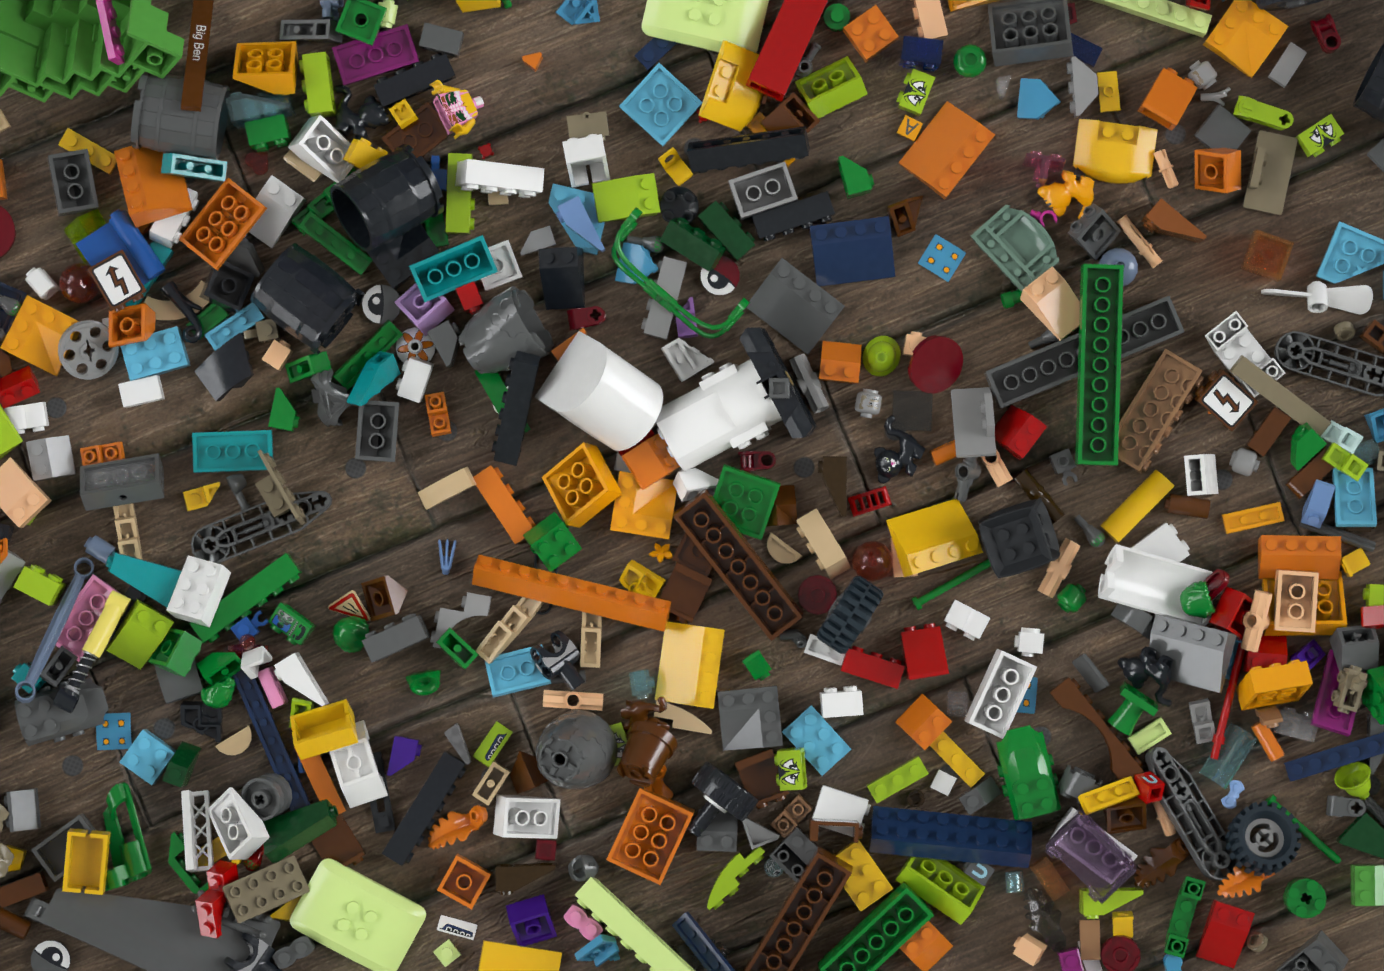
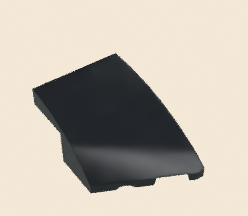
M244 333L237 334L223 344L194 371L215 401H221L232 388H242L254 375L252 365L249 362V352L245 350Z

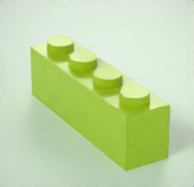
M448 153L446 234L471 235V230H474L475 219L471 218V210H475V198H472V191H463L461 187L455 186L457 162L466 159L476 160L473 159L472 154Z

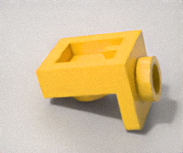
M406 99L395 103L389 109L401 129L418 120Z

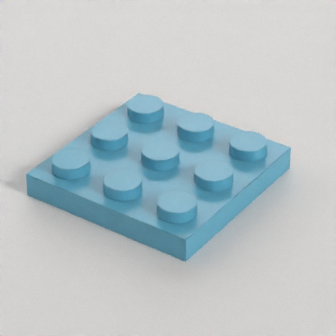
M658 63L620 104L619 108L663 147L702 105V101Z

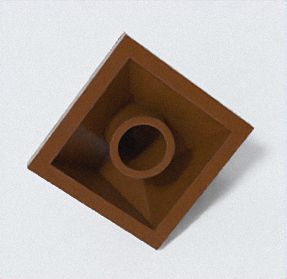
M794 485L779 487L766 527L797 524Z
M388 575L361 583L371 621L401 613L400 608L408 592L406 588Z
M1138 797L1103 809L1108 834L1147 829L1146 804Z

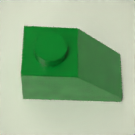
M327 351L321 352L318 355L310 354L285 364L290 384L312 378L316 373L332 369Z
M276 388L268 427L294 432V428L299 426L300 417L297 416L298 412L281 388Z
M1307 422L1296 428L1291 439L1290 462L1297 471L1327 444Z
M450 627L436 641L442 650L462 669H466L479 655Z
M758 649L742 660L755 680L759 678L762 681L771 675L769 673L771 667Z
M212 652L196 665L203 678L213 686L216 682H223L227 677H232L240 671L241 659L235 652Z

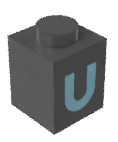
M964 862L963 872L983 886L995 871L988 864Z

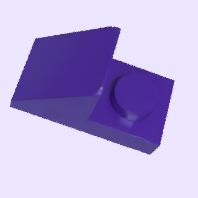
M1312 639L1292 654L1290 659L1291 661H1307L1309 670H1311L1326 654L1315 639Z

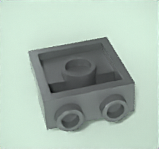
M1093 203L1084 209L1083 216L1078 221H1074L1071 224L1068 234L1092 259L1097 260L1121 230L1102 208Z

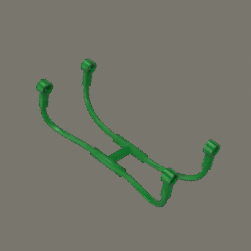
M636 207L620 226L621 228L612 246L611 254L616 265L627 276L644 288L643 290L670 313L672 312L684 324L702 337L714 339L722 336L726 331L728 332L744 314L743 311L750 303L747 299L743 298L725 322L718 325L705 323L680 306L676 299L651 278L648 279L624 255L620 242H623L638 225L636 220L643 213ZM616 250H617V252H618L620 258L623 260V262H624L638 277H636L633 273H631V272L619 261V259H618V257H617V254H616ZM682 314L704 328L721 330L714 334L706 333L694 326Z

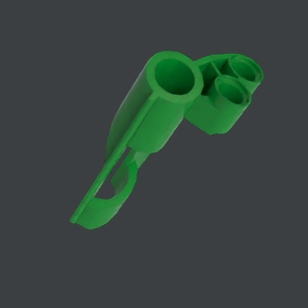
M125 782L116 784L109 791L106 798L108 807L103 812L106 831L111 832L109 847L114 867L107 870L105 891L126 886L131 882L148 876L152 872L129 784ZM124 801L126 802L136 841L129 843L124 842L116 813V808Z

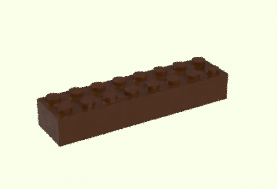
M706 488L674 512L673 517L771 641L803 618V611Z
M818 846L743 971H792L852 874L853 866Z

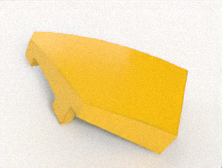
M220 482L183 492L187 511L207 507L219 488Z
M301 896L289 901L270 915L272 919L290 922L291 914Z

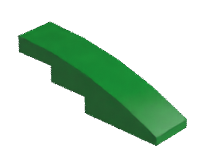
M354 167L350 170L347 176H349L352 172L356 171ZM336 182L327 187L321 195L309 203L303 211L291 220L303 236L306 233L297 226L309 211L321 220H324L335 211L330 197V189Z

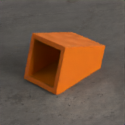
M1168 67L1160 71L1140 105L1138 112L1172 131L1180 121L1198 87L1194 86V81L1186 77L1183 79L1177 76L1178 72Z

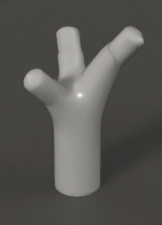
M1227 87L1225 90L1216 93L1200 94L1201 101H1215L1224 106L1225 103L1220 98L1227 97V93L1231 89Z

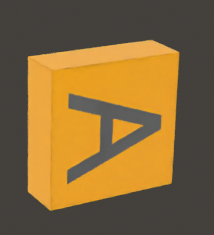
M905 115L897 134L914 142L923 123Z

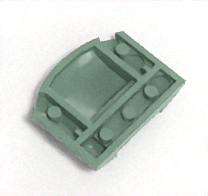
M1010 205L1003 206L970 236L1021 292L1049 268L1059 263L1054 242L1044 227L1028 213L1012 209Z

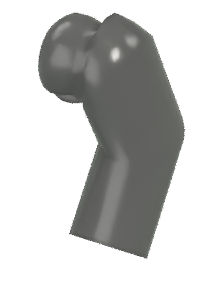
M798 629L785 630L780 634V641L791 640L798 648H804L807 645L806 636Z

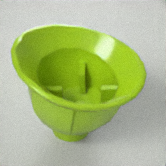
M878 336L872 339L863 352V364L866 370L875 376L890 374L900 361L901 352L898 343L888 336Z
M1359 761L1341 766L1335 774V784L1339 788L1344 789L1349 795L1364 800L1370 795L1371 769L1366 763Z

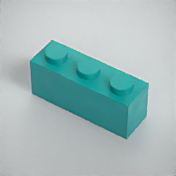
M163 153L162 174L221 182L226 179L227 161L176 153Z

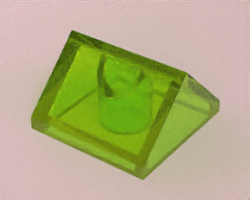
M98 209L77 217L64 229L84 263H87V260L76 243L107 224Z

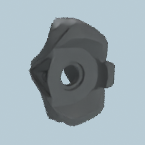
M332 369L316 373L311 378L315 389L311 390L313 402L318 403V417L327 427H330V425L343 426L339 416L351 405L347 403L349 394H347L346 388L331 382L333 376Z

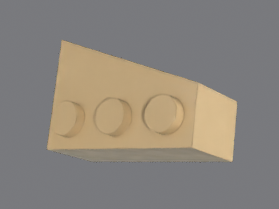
M817 508L796 520L799 526L796 530L801 538L805 537L808 543L806 546L811 554H816L818 558L815 560L821 571H826L830 580L851 568L847 557Z

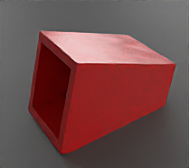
M1011 405L995 426V442L1015 458L1021 460L1047 426L1032 414Z
M935 623L924 624L923 629L917 630L915 626L905 627L904 632H900L908 680L949 674L940 626H935Z

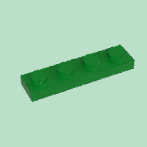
M311 211L307 213L297 226L359 275H362L372 262V258Z
M387 320L333 374V377L348 390L357 381L366 362L379 351L386 352L403 333Z

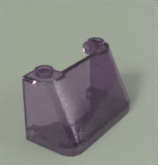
M1081 808L1045 844L1047 848L1045 850L1052 859L1055 857L1061 859L1088 886L1090 891L1088 895L1095 902L1099 901L1101 904L1137 871V865L1131 857Z

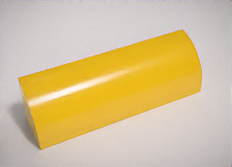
M1155 470L1100 527L1116 543L1120 542L1174 485L1163 474Z

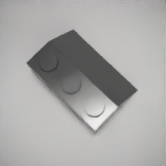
M88 149L48 155L47 159L58 217L99 208Z
M368 400L365 405L359 406L356 460L395 462L399 402Z

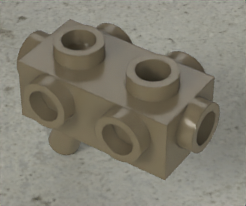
M1350 665V668L1344 667L1343 671H1339L1337 675L1338 689L1334 690L1331 696V700L1334 701L1333 706L1338 707L1337 711L1349 714V711L1357 712V709L1360 708L1362 692L1368 683L1366 680L1368 674L1361 672L1362 668Z

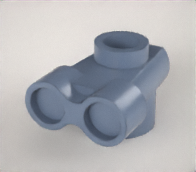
M320 0V5L323 8L322 19H331L339 22L338 8L343 7L344 0Z

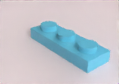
M252 302L240 310V312H237L206 333L205 337L216 351L231 338L251 329L256 325L255 322L262 321L265 317Z

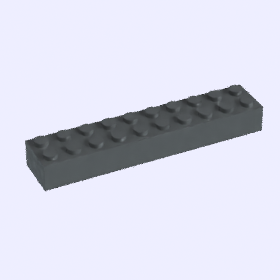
M1170 296L1122 315L1121 359L1185 332ZM1079 333L984 372L998 408H1004L1078 377Z

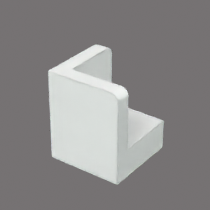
M264 646L243 652L240 668L250 679L257 678L259 665L272 661V656Z

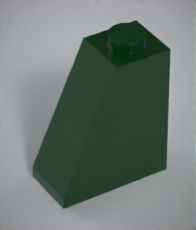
M182 741L169 761L162 781L178 787L187 786L201 747Z
M1366 812L1357 817L1336 839L1342 845L1384 859V829Z

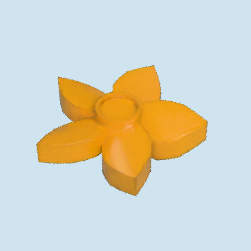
M655 543L656 551L649 553V556L657 557L659 563L664 558H673L670 552V544H665L661 547Z

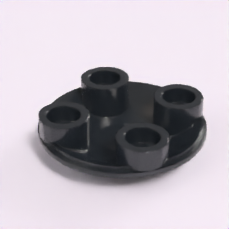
M672 187L662 195L660 212L665 221L670 222V220L676 217H681L691 223L697 216L699 210L698 199L688 188Z

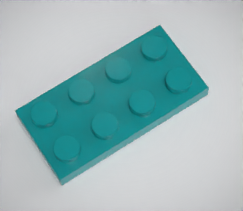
M272 430L192 433L194 473L267 470L257 452L260 449L264 453L268 452L273 458Z

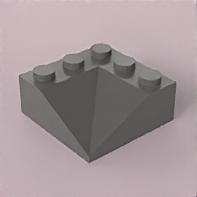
M410 614L401 618L402 623L395 625L392 622L384 626V631L377 633L375 630L366 634V639L362 640L371 662H377L430 638V633L422 616Z
M777 685L717 691L723 751L783 746Z

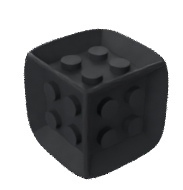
M1041 498L1001 509L989 516L982 517L978 522L988 559L998 579L1041 567L1051 561H1055L1060 556L1058 540L1048 511Z

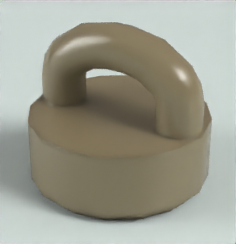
M1343 321L1334 326L1335 335L1340 341H1348L1356 333L1353 324L1349 321Z
M1258 931L1251 933L1247 938V946L1254 952H1261L1268 943V938Z

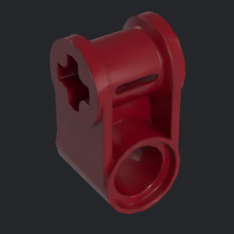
M1328 13L1324 18L1310 21L1312 31L1322 51L1327 54L1334 53L1341 45V38L1331 14ZM1326 40H1334L1335 47H1329L1326 44Z
M598 306L567 310L570 331L602 324L606 319L605 311ZM596 310L601 314L597 321L591 317Z
M770 451L738 452L741 464L740 470L746 472L772 469L776 464V457ZM764 455L772 456L773 462L771 465L765 466L762 464V457Z

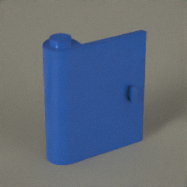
M118 209L110 215L111 219L107 224L76 243L91 267L123 249L143 286L166 270L140 230L135 227L126 210L121 211Z

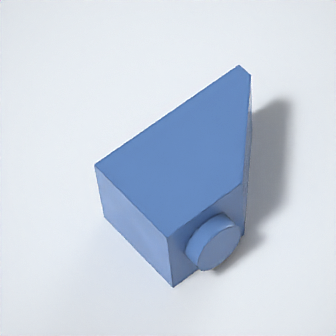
M1316 479L1303 506L1301 523L1320 529L1327 515L1335 485Z

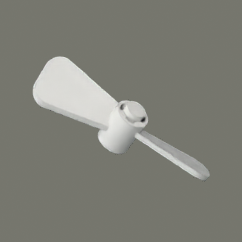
M1314 281L1307 286V292L1278 289L1261 290V294L1306 297L1308 310L1313 313L1324 312L1329 306L1361 315L1369 311L1373 300V291L1367 285L1327 288L1324 283Z

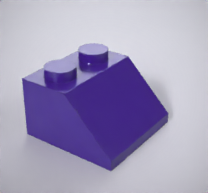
M544 894L506 905L509 923L519 946H527L557 937Z

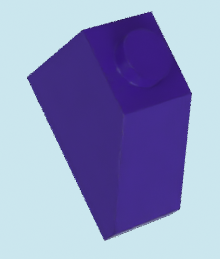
M398 735L394 737L387 771L388 776L395 774L413 762L416 756L420 757L422 745L419 744L418 739Z

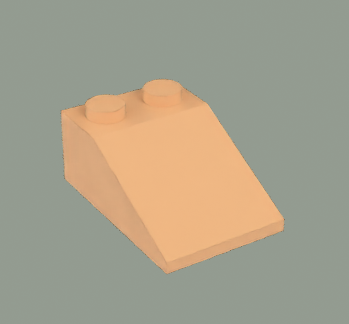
M1053 267L1049 268L1023 289L1020 300L1059 341L1079 327L1080 301L1066 280Z
M10 457L0 467V508L19 528H24L52 500Z
M1276 569L1274 630L1315 633L1318 572Z

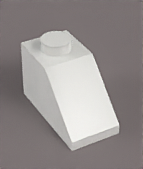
M697 468L687 471L682 469L677 472L673 485L681 501L684 502L691 500L705 488L714 496L719 479Z

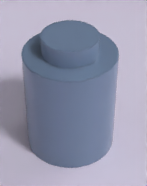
M97 535L93 538L89 537L84 545L86 553L106 564L108 556H112L113 551H116L115 546Z

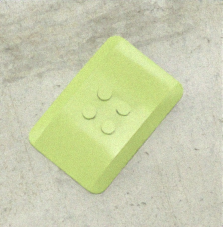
M647 0L642 21V31L651 37L718 53L723 40L757 53L769 0Z
M323 859L308 883L310 892L301 896L291 914V926L311 939L373 971H397L426 918L424 907L342 865L334 859Z

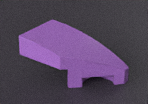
M690 297L683 308L695 317L693 297ZM682 314L688 321H690L694 326L697 327L695 322H693L684 314ZM676 317L678 338L698 336L696 332Z

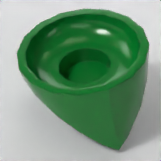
M425 670L406 676L411 691L416 695H429L437 691L440 686L441 670Z

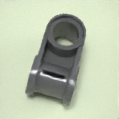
M1327 795V816L1359 817L1366 810L1364 802L1360 799ZM1355 802L1360 806L1356 813L1351 809V805H1355Z

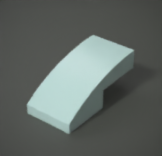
M1331 420V424L1321 437L1329 443H1336L1353 454L1364 437Z

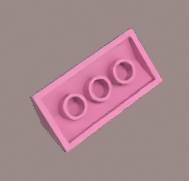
M94 574L80 591L56 643L58 648L63 646L76 655L78 662H80V657L84 655L82 648L101 615L112 590L120 593Z

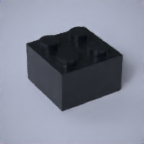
M224 262L218 271L212 267L199 297L233 313L240 312L255 275L228 262Z

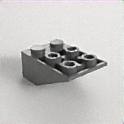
M1321 930L1306 941L1275 971H1342L1349 959Z

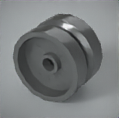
M266 773L248 781L242 789L241 797L262 821H266L284 813L290 807L292 789L289 782L283 776L277 773Z

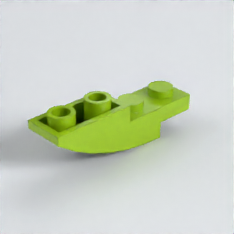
M761 846L755 848L745 858L738 852L719 874L709 895L707 903L709 910L711 908L716 910L724 903L722 899L725 896L729 895L731 897L739 890L737 886L740 885V882L735 877L739 876L741 878L749 871L747 868L752 863L756 865L764 858L762 854L765 853V850Z

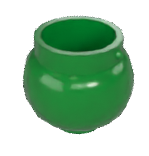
M968 44L956 51L953 64L959 75L973 78L984 71L987 59L980 47Z

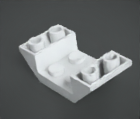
M1237 311L1205 335L1212 350L1228 371L1240 356L1243 355L1275 380H1278L1285 374L1276 360L1268 356L1247 329L1248 325ZM1229 371L1236 381L1254 398L1260 394Z
M364 720L355 723L358 743L329 751L341 790L350 808L388 796L383 777L379 775L369 744L370 737Z

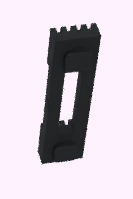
M381 751L375 752L373 756L379 775L383 777L388 796L383 797L386 811L378 812L376 800L370 802L375 832L381 833L396 830L382 753Z

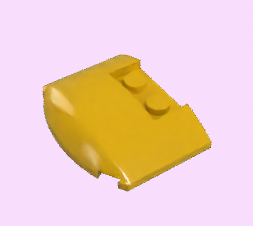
M723 40L698 116L739 132L752 121L762 103L764 94L746 86V83L759 54Z
M1079 119L1073 167L1075 169L1078 167L1090 178L1107 183L1127 184L1137 182L1146 177L1149 178L1152 176L1153 153H1155L1158 129L1103 122L1100 120Z

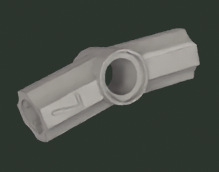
M805 353L790 359L789 362L797 377L799 388L803 396H806L813 413L825 411L829 408L828 402L821 390L822 386L816 373L812 371Z

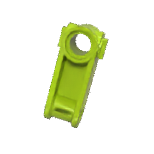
M1246 96L1238 97L1233 113L1239 119L1280 131L1289 128L1294 120L1290 112ZM1284 117L1283 120L1286 121V123L1283 125L1282 121L1279 120V118Z

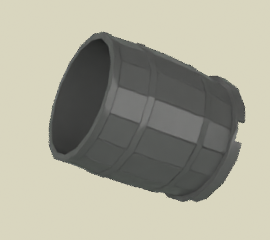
M145 71L140 77L137 88L141 90L140 101L135 100L133 108L131 142L136 144L132 145V148L141 149V147L156 150L157 152L176 153L217 160L222 150L228 120L229 86L205 80L201 112L181 110L184 76L168 74L161 79Z

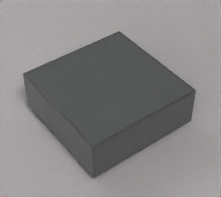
M769 378V398H790V378Z

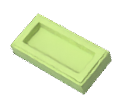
M1159 717L1127 739L1137 755H1140L1172 733L1163 719Z

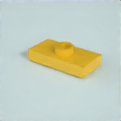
M1117 71L1096 73L1100 113L1120 111Z

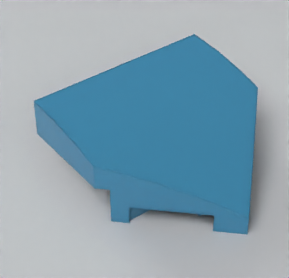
M564 0L555 12L570 25L600 22L597 0Z
M1021 78L1017 118L1043 119L1045 114L1061 103L1041 79Z
M623 242L622 251L624 255L646 277L652 272L655 273L659 270L657 265L653 263L650 257L651 252L648 249H645L642 245ZM620 258L619 261H620L631 273H633L636 277H638V276L623 262V260ZM619 267L617 268L615 281L636 284Z
M603 934L598 935L575 953L577 961H594L596 967H599L608 959L610 961L620 960L619 948L615 937Z

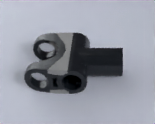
M557 630L550 637L554 653L536 644L531 647L530 654L537 668L546 679L551 680L559 675L571 692L585 682L573 665L580 660V653L573 642L563 632Z
M245 932L241 935V938L246 941L245 943L249 947L248 958L242 962L234 961L230 957H226L224 963L232 971H283L270 962L276 951L262 940Z

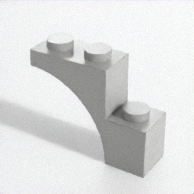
M467 592V596H463L461 603L464 612L440 608V611H436L434 623H437L436 631H432L430 642L434 643L433 647L441 648L436 641L449 627L452 629L460 621L472 616H488L492 597Z

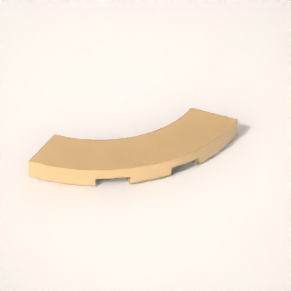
M201 280L199 285L185 297L204 309L211 302L199 297L205 285V282ZM147 296L144 301L156 312L155 320L171 321L186 318L171 300L163 301Z

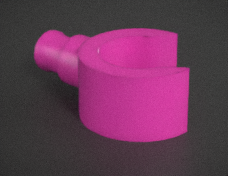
M1032 209L1030 215L1038 219L1044 228L1045 225L1042 219L1046 214L1051 215L1055 224L1057 223V215L1053 211L1046 210L1041 213Z

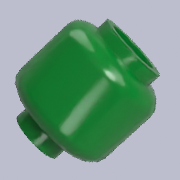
M1069 583L1058 593L1057 604L1067 613L1077 612L1087 601L1084 594L1086 590L1078 583L1076 585Z

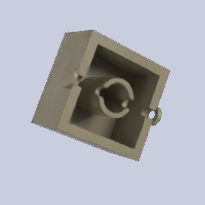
M584 112L581 115L567 116L569 139L584 138L590 134H602L603 141H606V137L610 136L607 112Z

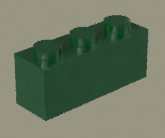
M715 200L698 215V219L738 262L755 247L753 243L755 239L748 231L744 233L740 228L742 226L740 221L735 216L731 218L728 215L729 209L722 202L718 203Z
M681 217L670 220L660 239L661 242L707 271L716 268L726 250L719 240L709 238L703 230L690 226L689 222Z

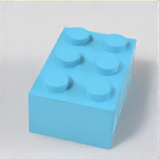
M178 326L154 332L147 341L120 346L130 381L191 366L181 329Z

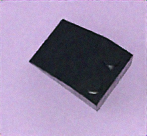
M583 248L539 249V270L546 310L585 308Z

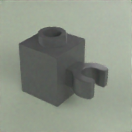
M1069 448L1048 456L1055 475L1062 473V483L1064 486L1068 485L1066 482L1068 476H1071L1073 481L1077 482V476L1070 470L1076 467Z

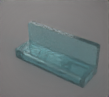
M1230 723L1224 733L1225 741L1224 745H1221L1218 760L1212 759L1209 756L1200 770L1202 775L1224 789L1227 788L1257 741V738L1233 723Z

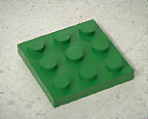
M724 464L713 498L742 534L762 540L781 483Z

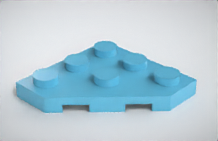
M553 184L548 203L556 214L559 211L557 206L579 196L601 240L605 222L598 223L593 193ZM565 222L561 223L575 247L583 248L585 253L598 254V249L568 228Z
M1339 221L1316 277L1336 284L1383 265L1384 240Z

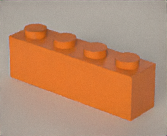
M490 465L473 478L477 488L515 545L525 539L523 535L536 526L531 516L527 518L523 513L525 507L521 501H515L512 494L515 492L509 483L505 485L501 480L503 474L499 468H493Z

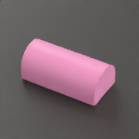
M271 666L259 671L258 678L272 709L288 703L282 685L274 673V668Z

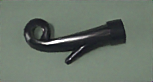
M171 281L162 287L160 291L174 303L192 324L183 330L182 335L186 342L195 343L202 336V325L193 309L201 310L202 307L185 297L178 290L174 281ZM191 330L196 331V335L193 337L188 335V332Z

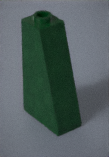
M325 799L263 821L270 836L264 842V854L273 864L277 863L337 825L336 817L338 816L336 806Z

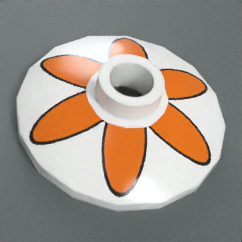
M414 327L403 332V335L397 340L396 351L402 362L405 359L409 360L411 356L429 362L435 353V345L429 334L425 336L418 328ZM413 343H417L419 345V348L417 350L412 349L411 346Z

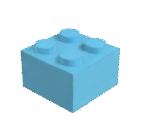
M143 729L120 760V763L150 785H154L166 770L176 750L147 729Z

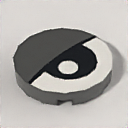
M376 285L370 288L364 295L362 301L363 312L374 323L384 324L387 320L392 322L401 312L394 303L400 296L390 286Z
M48 940L38 944L31 955L33 971H68L71 964L68 948L62 942L56 940Z

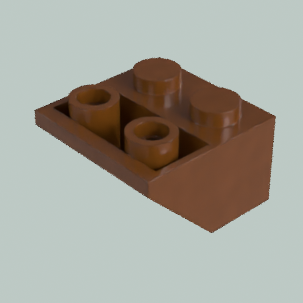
M793 92L760 124L766 131L806 126L808 134L820 120Z

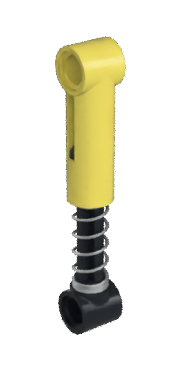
M112 590L101 615L82 648L84 655L80 657V663L76 664L77 668L72 672L73 676L69 678V683L65 687L60 688L53 702L54 706L70 714L73 712L80 698L78 695L81 690L80 687L82 683H85L84 679L88 676L89 669H92L91 666L96 661L95 659H100L118 622L127 610L131 598Z

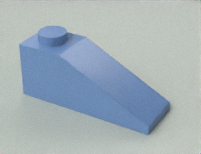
M579 196L557 206L559 211L556 212L560 223L565 222L568 228L600 252L605 251Z

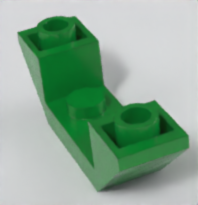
M175 831L171 834L168 863L193 894H197L199 890L206 892L209 889L208 882L201 886L200 878L195 873L191 874L189 871H186L185 860L182 857L180 859L177 857L185 850L184 834Z
M1189 876L1185 877L1178 892L1167 929L1164 953L1184 959L1189 942L1187 936L1197 902L1201 900L1206 881Z

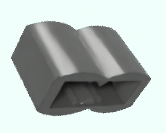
M302 935L292 944L281 947L272 957L278 968L284 969L291 966L297 959L308 956L314 951L316 945L310 937Z

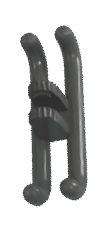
M199 890L197 892L198 897L205 893V891ZM226 900L222 913V925L248 933L256 938L264 939L266 937L265 931L237 923ZM193 905L191 910L197 914L196 905ZM264 914L251 918L266 924L272 922V917Z

